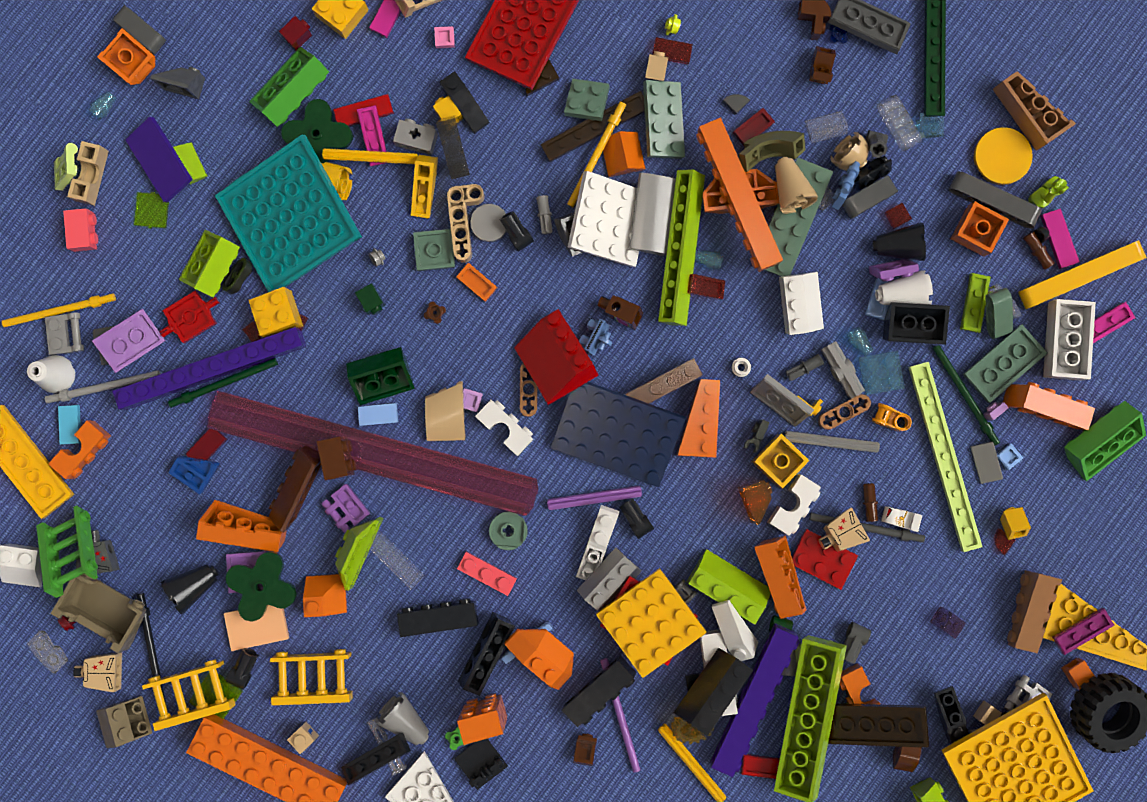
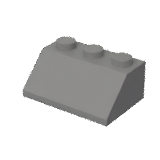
M615 548L577 591L586 602L597 611H600L614 600L629 576L636 578L642 570L620 550Z

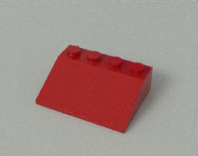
M559 309L542 318L514 347L548 405L599 376L594 364Z

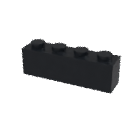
M470 598L460 599L459 603L452 604L451 601L441 602L440 606L432 607V604L421 605V609L413 610V607L401 608L402 611L397 614L400 637L478 626L479 624L476 601H471Z
M619 655L564 704L562 708L563 713L577 728L582 723L586 725L593 718L592 714L596 711L598 713L606 707L607 701L610 699L612 701L620 695V690L623 687L628 688L634 683L636 671Z

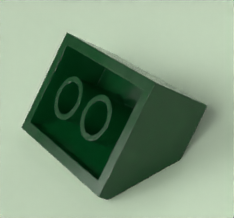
M402 347L346 363L347 377L360 405L415 389Z

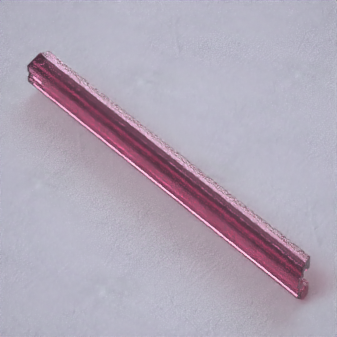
M218 390L213 398L206 427L209 429L296 452L297 449L300 450L305 445L318 451L317 441L339 436L347 437L352 443L353 451L350 453L351 458L355 459L357 470L527 516L534 507L538 493L537 479Z

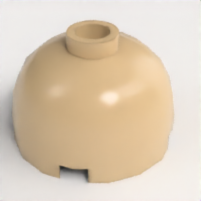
M854 132L855 136L853 137L850 135L845 137L835 148L834 152L837 153L834 158L832 156L830 158L831 162L841 170L847 171L849 166L855 161L860 163L859 169L867 163L869 146L865 138L858 132Z

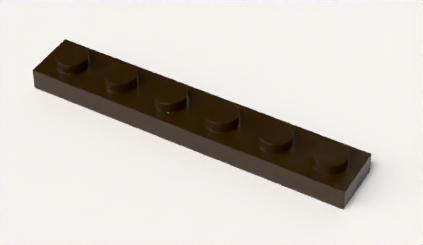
M641 91L621 101L626 104V107L620 117L619 125L645 112L644 95ZM619 103L604 110L602 121L587 119L542 143L541 147L549 162L601 136L609 123L610 115L614 114Z

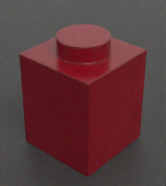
M296 16L279 31L281 36L296 51L312 36L309 31L311 27L304 19L299 20Z

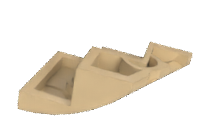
M463 381L457 382L451 388L441 389L438 393H432L425 397L427 441L465 440Z

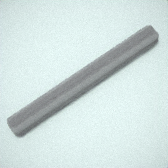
M786 431L784 435L790 442L875 453L879 452L880 449L878 442Z

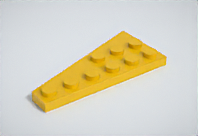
M1062 584L1055 587L1054 593L1057 594L1055 602L1050 603L1049 611L1051 615L1049 620L1043 625L1045 628L1043 638L1054 641L1052 637L1097 611L1095 607L1082 600ZM1113 620L1112 622L1115 626L1076 648L1147 671V645L1135 638L1124 628H1121Z

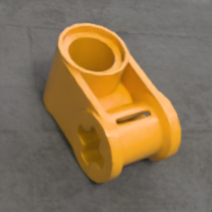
M878 403L879 408L875 418H872V422L898 432L908 430L911 427L912 421L907 414L897 411L888 405ZM898 418L904 419L905 425L903 428L897 425Z

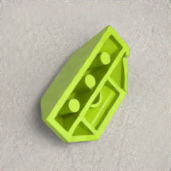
M384 518L372 519L356 525L345 532L343 537L344 545L339 547L335 555L337 558L335 565L345 590L349 591L354 587Z

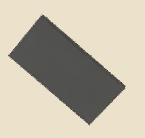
M838 0L828 22L896 55L900 51L911 24L862 0Z

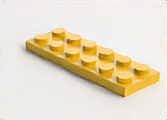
M0 405V467L41 519H45L75 494L61 476L48 464L49 461L6 406Z

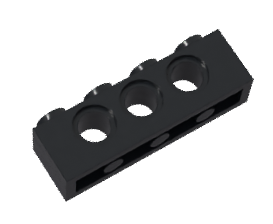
M492 612L458 679L463 690L478 696L481 695L505 647L504 643L515 628L510 619Z

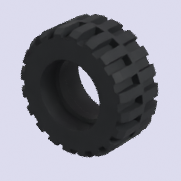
M1106 673L1099 674L1097 678L1094 676L1088 679L1089 682L1083 683L1080 686L1079 692L1076 691L1074 694L1075 699L1071 701L1070 705L1072 708L1070 710L1072 726L1081 737L1094 748L1105 753H1120V750L1123 752L1130 750L1129 747H1135L1139 744L1138 741L1146 737L1147 693L1125 676L1117 675L1116 673H1108V675ZM1120 702L1116 715L1111 720L1102 723L1107 710Z

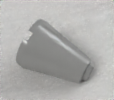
M399 692V697L393 696L379 711L381 716L379 719L375 718V723L396 735L403 733L406 740L414 745H422L429 738V730L403 692Z

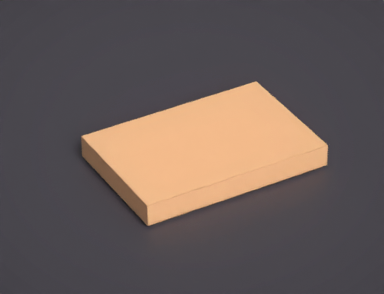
M268 605L264 616L253 622L244 620L238 610L224 613L231 651L289 639L284 608L280 609Z

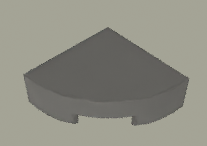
M740 94L730 95L723 100L735 114L750 101L749 98Z

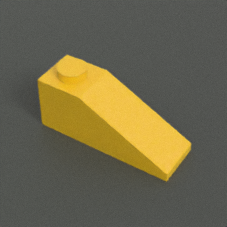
M419 155L415 160L411 216L430 218L438 157Z

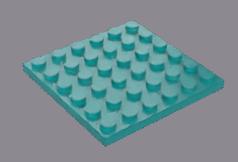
M300 135L215 195L268 292L281 287H287L362 238L306 135Z

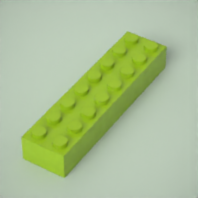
M810 635L802 639L774 792L805 802H814L818 798L847 645Z

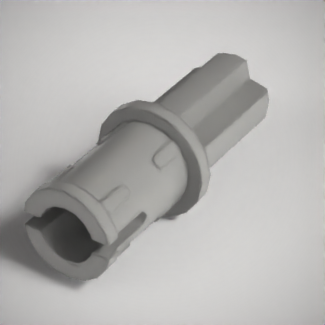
M538 196L536 198L539 211L537 217L540 218L541 233L550 234L552 233V212L549 209L548 196Z

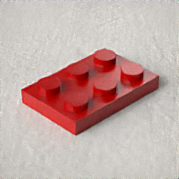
M805 529L792 555L794 566L842 590L858 555L847 549L837 552L833 545L824 550L819 543V539L822 537Z

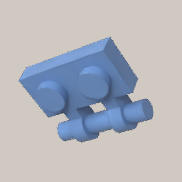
M855 161L849 166L847 176L843 174L838 183L841 187L840 189L837 188L832 196L835 199L832 205L833 208L839 210L853 188L854 181L860 171L859 162Z

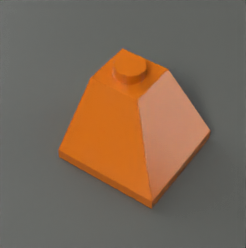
M339 574L306 576L303 594L304 617L347 613L346 590Z

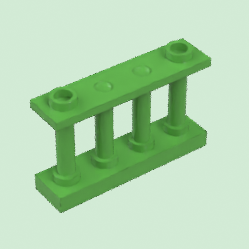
M77 505L73 507L74 518L54 528L44 522L36 525L44 592L56 598L64 595V583L82 574H86L93 579L98 578V565L95 561L90 526L91 517L88 511L83 510ZM76 525V534L57 543V534ZM78 542L79 550L59 559L58 553L60 550ZM80 558V567L61 576V567Z

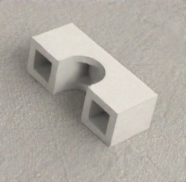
M490 400L475 417L489 430L498 423H505L510 429V435L504 444L514 454L519 456L534 440L531 437L533 433L526 426L522 429L517 424L519 420L512 413L508 416L503 411L505 407L498 400L495 402Z
M798 474L788 489L797 499L795 508L786 511L777 506L767 523L788 536L791 533L794 534L799 528L798 522L801 517L805 518L808 514L810 503L812 501L815 502L819 497L821 487L802 474Z

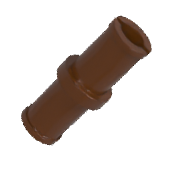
M1034 232L1023 237L1032 250L1031 254L1036 256L1044 270L1055 264L1045 250L1046 246L1041 244Z

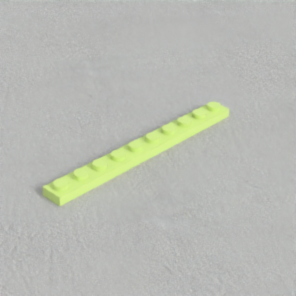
M925 362L908 367L961 551L967 552L981 548L982 543L930 364Z

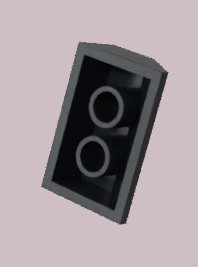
M891 302L884 320L883 339L895 342L946 345L950 306Z

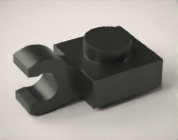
M763 419L759 423L756 422L752 429L754 433L753 438L744 443V448L747 449L748 445L753 443L755 446L753 452L756 453L770 422Z

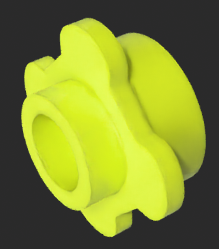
M677 14L667 19L665 29H667L666 35L678 32L681 20L677 18Z

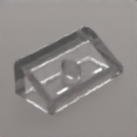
M842 111L805 121L811 143L845 135L848 132V123Z

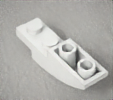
M601 505L576 577L586 580L602 563L619 515L618 510Z

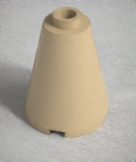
M783 157L779 159L775 165L781 212L783 214L796 212L795 208L802 207L803 210L813 205L818 200L817 193L792 158Z

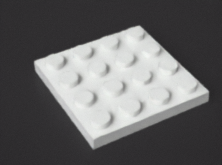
M584 171L568 248L630 267H636L639 251L630 249L637 188L589 171Z

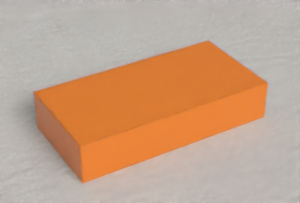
M467 263L456 276L458 280L484 302L498 288L470 263Z

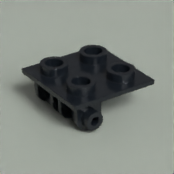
M488 738L475 742L454 758L469 778L468 782L471 787L475 786L477 790L508 767Z

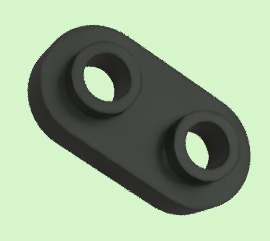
M245 258L239 259L225 278L222 285L223 290L229 294L237 293L245 279L251 274L252 263Z

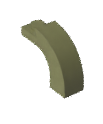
M773 131L755 136L744 143L745 149L739 153V160L744 171L748 172L766 158L779 156L796 159L806 150L804 133Z

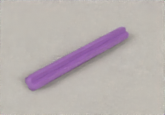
M640 486L558 497L548 499L547 506L549 510L630 499L641 497L642 491Z

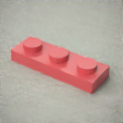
M467 551L457 568L507 596L517 580L516 577Z

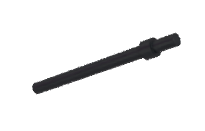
M140 593L136 594L137 600L143 602L146 608L142 626L152 677L160 675L149 620V615L151 614L149 607L147 608L145 594ZM160 684L161 690H162V693H163V697H164V701H165V704H166L165 695H164V690H163V685Z

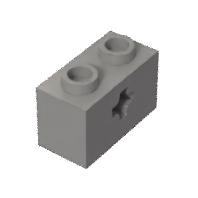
M399 119L393 142L397 147L432 156L438 133L432 125L423 124L422 126L416 124L411 119H405V121ZM419 133L420 137L417 136L416 139H414L412 135L416 136V134Z

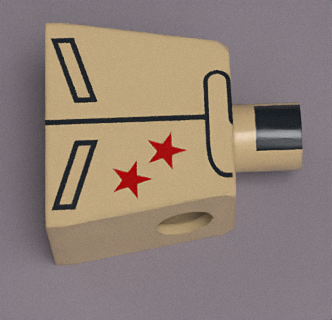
M852 508L845 510L824 527L827 535L819 539V543L824 550L833 545L837 552L870 541Z
M122 652L88 657L84 659V666L74 667L73 675L74 677H83V686L86 688L116 692L121 689Z

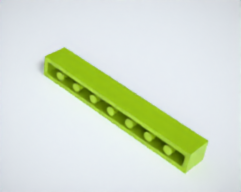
M677 170L658 319V322L668 325L687 326L705 175L695 170Z

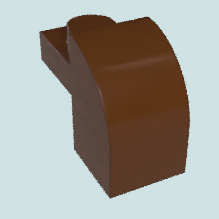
M800 0L797 20L812 21L810 40L818 41L821 34L824 35L826 23L831 18L830 7L825 0Z
M816 46L809 81L821 84H828V82L832 81V67L836 56L834 49Z
M895 747L893 750V769L913 772L919 763L922 747Z

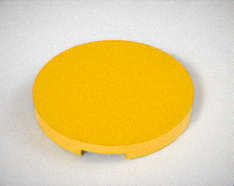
M1002 127L989 131L980 138L974 150V164L977 166V169L985 180L996 185H1008L1018 181L1028 172L1032 163L1030 143L1023 134L1011 128Z

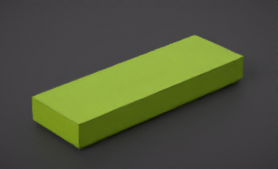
M970 274L960 330L981 332L986 295L988 294L991 276Z

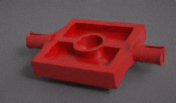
M193 291L162 310L167 317L169 325L159 332L163 337L174 332L178 335L181 342L185 344L217 324L210 309L220 302L216 297L205 302L198 291Z

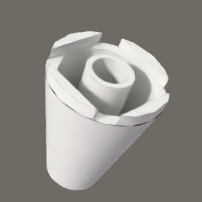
M922 270L913 273L912 276L901 277L879 285L875 291L876 300L882 305H890L891 302L931 305L932 300L929 301V295H933L929 274H924L926 271Z
M51 355L32 362L27 368L28 377L50 393H59V391L70 388L75 380V369H73L70 360L63 356Z

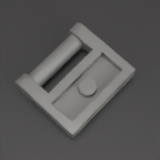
M80 313L45 317L49 355L84 351V345L81 344L79 327ZM67 321H71L73 346H70Z

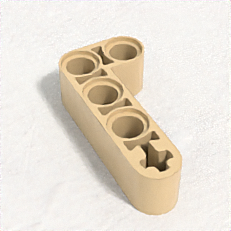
M477 184L454 186L447 192L453 252L456 259L461 263H467L472 258L467 206L479 205L484 201L485 197L483 189ZM473 191L480 192L478 198L473 199L470 197ZM460 193L461 198L458 201L452 200L453 194ZM456 212H463L464 216L462 219L456 220L454 219V214ZM463 230L466 232L465 237L457 238L456 233ZM460 244H463L465 251L468 252L465 253V257H461L458 254L462 252Z

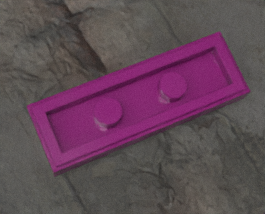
M1101 608L1052 638L1061 653L1066 655L1115 625L1106 610Z

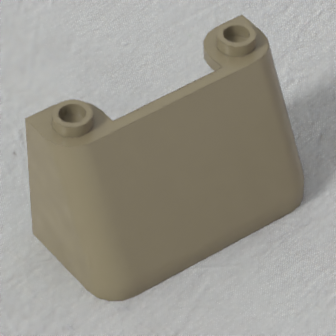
M86 574L70 580L63 591L64 595L60 596L50 614L57 618H61L64 615L69 618L68 621L80 623L105 638L107 644L112 643L110 649L117 653L129 649L146 613L145 604L139 600L130 599L100 580L93 579Z

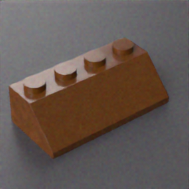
M306 445L300 450L297 449L292 459L295 461L292 466L288 467L284 475L287 478L277 489L279 495L277 499H273L269 506V509H271L269 518L283 533L296 520L321 467L319 452Z

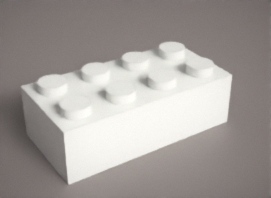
M1063 299L1048 302L1045 342L1047 354L1044 357L1043 378L1079 381L1091 379L1096 302Z

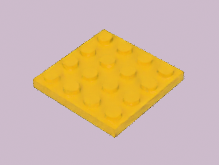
M660 568L596 613L599 620L642 678L707 633Z

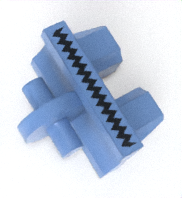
M590 319L587 328L593 331L591 337L582 335L579 340L582 347L589 354L595 356L598 349L603 351L605 345H612V342L608 340L611 335L608 332L610 325L602 319L599 321Z

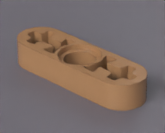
M522 364L520 367V411L524 416L531 417L537 412L538 387L534 381L526 380L523 382V378H527V372L523 371L526 367ZM526 384L534 386V392L530 395L525 394L523 391V387ZM523 396L527 398L535 397L534 401L530 400L534 410H531L529 414L526 410H523V406H527V400L523 401Z
M860 394L821 414L818 418V424L822 429H833L868 410L871 406V400L867 395ZM859 398L860 400H865L866 403L863 404L864 408L862 406H859L853 409V407L849 404L850 402L852 405L857 404L859 402ZM843 406L849 409V415L846 418L842 417L839 413L840 408ZM825 416L827 418L836 416L840 420L839 422H837V419L830 421V426L823 423Z

